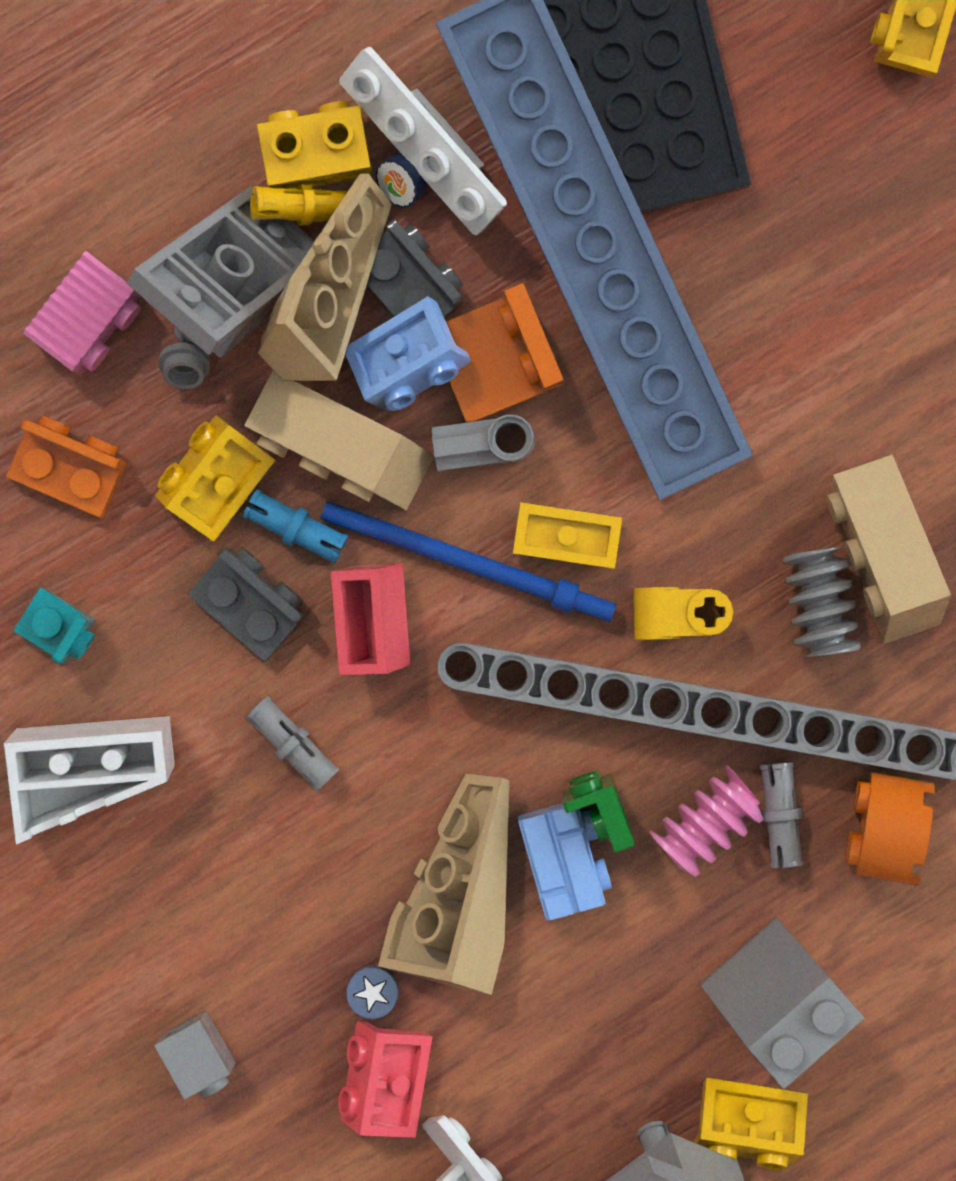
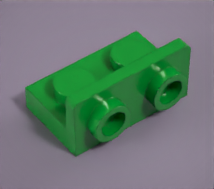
M598 770L571 779L569 781V790L563 792L562 804L565 812L570 813L589 806L590 816L600 843L610 840L615 853L635 846L633 833L611 774L600 778Z

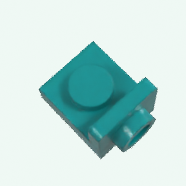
M40 587L13 631L51 654V659L61 665L69 663L72 657L78 661L83 657L94 640L95 634L89 630L96 619L45 587Z

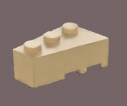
M272 371L244 425L261 435L256 443L257 445L282 458L285 457L289 449L303 457L298 466L325 480H327L330 472H333L345 478L342 489L367 502H370L373 494L406 511L434 459L432 454L403 435L295 381H284L275 371Z
M893 455L834 474L831 494L826 495L827 506L834 523L842 524L847 539L844 542L847 557L853 570L858 571L863 585L865 601L875 620L882 644L941 625L951 593Z

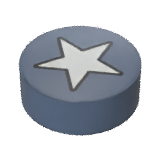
M378 965L361 967L352 975L348 983L347 1000L350 1007L356 1014L367 1019H378L387 1015L397 1002L399 992L397 980L391 971L378 967Z

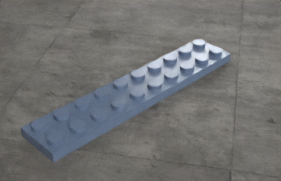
M481 0L437 21L436 27L657 499L666 498L753 456L544 1Z

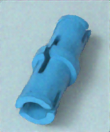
M259 489L254 492L249 502L266 510L268 514L250 505V507H246L242 517L283 537L282 543L290 547L295 543L328 560L333 565L338 560L342 551L324 543V541L342 549L349 538V535L342 534L308 517L310 511L302 507L295 510L262 493Z

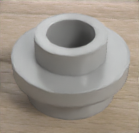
M179 342L167 346L161 351L158 362L164 380L169 385L180 389H191L199 386L204 381V377L208 375L211 364L209 355L200 347L189 342Z

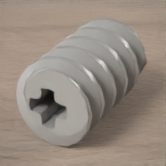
M843 547L792 553L782 558L783 564L799 568L798 572L785 579V583L800 587L802 591L789 598L788 605L804 608V613L791 619V625L807 629L806 634L793 640L794 646L809 649L810 654L805 657L838 654L861 648L859 641L848 639L844 636L857 629L858 622L842 617L843 613L856 607L854 600L839 597V593L853 586L852 580L836 576L837 572L850 566L848 559L836 557L833 552Z

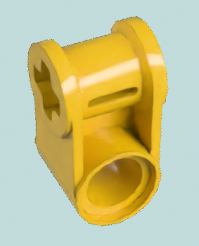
M680 587L633 588L634 639L636 640L681 639V636H712L726 630L732 622V603L719 590L680 589ZM706 597L712 598L714 606L722 607V617L714 618L713 626L705 627L704 619L695 617L694 614L695 607H702Z

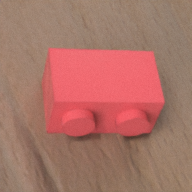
M403 563L355 565L330 571L339 675L388 674L411 665Z

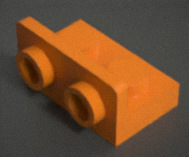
M45 415L41 416L39 423L24 418L20 428L26 431L6 477L99 518H104L128 463L114 457L118 447L89 435L86 444L67 436L71 428L70 426Z

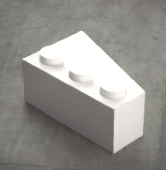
M170 716L16 728L4 742L16 845L31 839L35 834L59 824L62 826L72 822L79 816L106 805L108 807L167 782L175 767Z

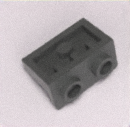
M393 219L386 225L387 231L382 234L366 286L393 317L428 296L437 301L443 317L446 319L463 304V297L458 292L464 286L463 283L445 262L438 267L434 265L424 253L430 247L429 244L411 223L402 228Z
M243 547L237 553L231 548H224L218 554V560L187 595L266 662L307 616L298 608L302 604L303 599L282 581L275 587L259 574L265 566Z

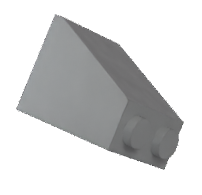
M777 917L771 920L700 983V986L746 1047L783 1089L865 1018Z

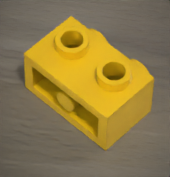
M347 101L330 102L319 106V113L299 116L298 111L295 110L280 111L269 115V122L257 124L268 187L287 189L297 188L299 184H310L314 188L353 181L357 179L359 174L369 173L373 177L360 105L350 107Z

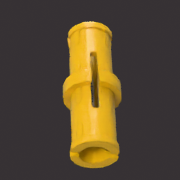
M299 184L297 188L287 189L253 186V195L250 197L251 217L253 220L278 219L297 221V225L310 226L312 222L329 221L348 191L312 189L313 187L310 184Z

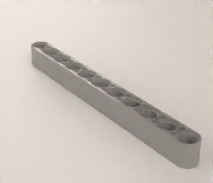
M456 642L447 646L438 660V674L441 680L448 687L456 690L956 780V731L468 642ZM464 651L474 658L476 669L471 677L465 680H458L448 673L446 661L454 652ZM508 660L520 662L526 669L524 683L515 689L505 688L497 680L496 673L499 666ZM558 670L572 672L577 680L575 691L566 698H557L548 690V680ZM610 679L621 680L627 688L625 701L616 707H607L599 699L601 685ZM662 688L673 690L677 697L675 710L667 716H657L650 708L652 695ZM711 698H722L727 706L726 718L717 725H707L701 717L703 704ZM763 707H772L777 714L778 721L775 729L768 734H757L753 728L752 719L754 714ZM815 716H822L828 725L827 735L821 742L810 744L804 736L805 724ZM872 725L878 733V742L871 751L860 753L855 745L856 734L862 727ZM923 735L928 742V752L922 760L911 762L906 754V746L912 737Z

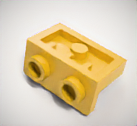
M217 415L210 422H203L194 431L188 444L191 448L179 464L175 462L164 471L158 481L157 486L159 490L155 495L165 508L213 542L275 462L272 456Z
M706 1078L703 1082L699 1132L694 1138V1143L737 1160V1157L756 1159L757 1166L763 1169L787 1170L788 1165H794L804 1156L808 1093Z

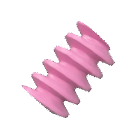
M728 765L724 767L729 779L728 784L714 776L709 780L714 794L713 797L697 790L693 794L698 807L696 811L683 803L677 807L682 819L681 824L668 817L662 820L667 836L662 837L651 830L649 831L673 862L681 870L694 877L700 874L695 859L697 856L711 864L716 860L711 846L713 843L726 850L732 847L727 834L729 829L742 837L748 833L743 817L747 816L757 823L764 820L758 806L760 802Z

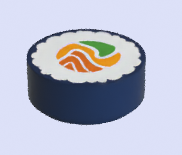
M400 152L382 161L376 169L377 185L393 205L406 208L426 194L427 182L418 173L415 166Z

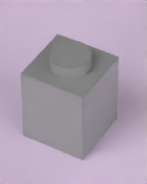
M207 1010L163 1033L154 1045L184 1100L198 1092L203 1099L224 1088L229 1083L227 1076L230 1075L236 1064Z

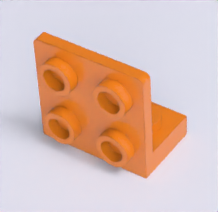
M524 283L505 290L502 299L446 322L455 344L467 351L471 359V363L459 369V374L449 381L466 422L481 420L562 386L564 379Z

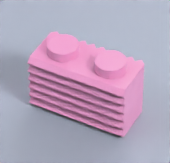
M85 251L56 288L55 292L50 295L49 300L44 303L42 309L37 312L36 317L31 320L29 326L24 329L23 334L72 372L81 375L85 368L92 372L107 356L110 347L105 342L118 327L124 331L139 314L141 306L136 302L141 295L130 287L125 280Z

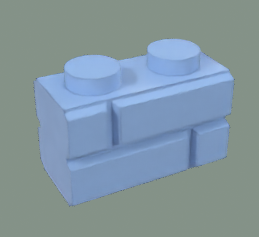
M560 803L517 816L546 921L603 906L606 904L603 891L612 889L604 858L594 861L589 841L598 839L590 816V809L584 811L578 809L566 813L563 804Z

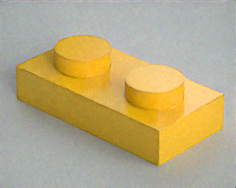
M520 502L512 554L615 569L622 518Z

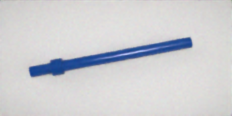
M330 501L326 502L320 520L552 602L551 608L570 614L572 609L610 623L617 605L611 601L578 590L580 585L560 578L559 583Z

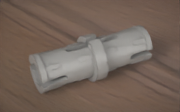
M269 695L245 717L277 750L274 755L280 761L285 758L313 787L312 789L315 792L339 770L307 737L310 732L304 726L299 729L272 701Z
M793 762L760 765L766 809L761 811L764 819L762 822H767L771 857L770 868L804 865L798 819L803 818L802 808H797Z

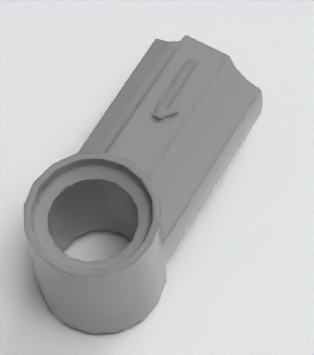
M510 414L496 419L432 427V442L437 471L443 472L501 463L516 464L522 462L531 455L535 447L533 429L524 418ZM510 425L522 428L526 434V442L523 448L515 453L501 451L497 443L500 431Z

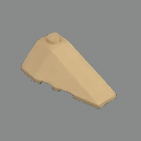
M369 173L359 174L291 276L272 309L266 330L261 337L258 354L284 381H337L392 205Z
M465 774L437 829L440 839L429 860L421 859L413 873L419 878L407 902L399 901L391 915L378 967L457 988L492 995L505 944L509 780L500 777Z

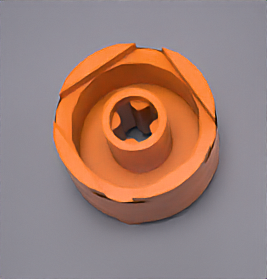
M870 772L868 782L857 780L853 811L862 813L859 832L849 831L845 852L847 864L854 865V875L915 886L919 885L921 877L918 874L912 873L914 864L925 865L934 806L923 803L924 792L935 794L933 782Z

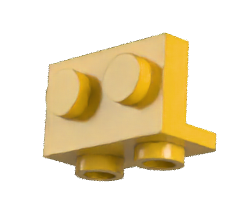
M891 0L888 13H879L872 32L870 43L878 45L874 62L934 78L939 69L955 13L956 0Z

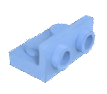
M428 296L349 344L345 353L364 400L385 411H396L406 408L416 400V395L433 385H442L453 380L459 374V369L471 363L468 352L455 344L437 301Z

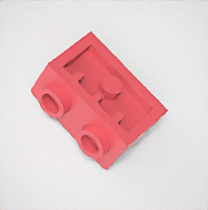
M357 1021L355 1033L351 1036L347 1045L349 1069L346 1086L341 1089L338 1099L341 1121L359 1136L416 1138L433 1036L425 1031L383 1029L375 1027L368 1021Z

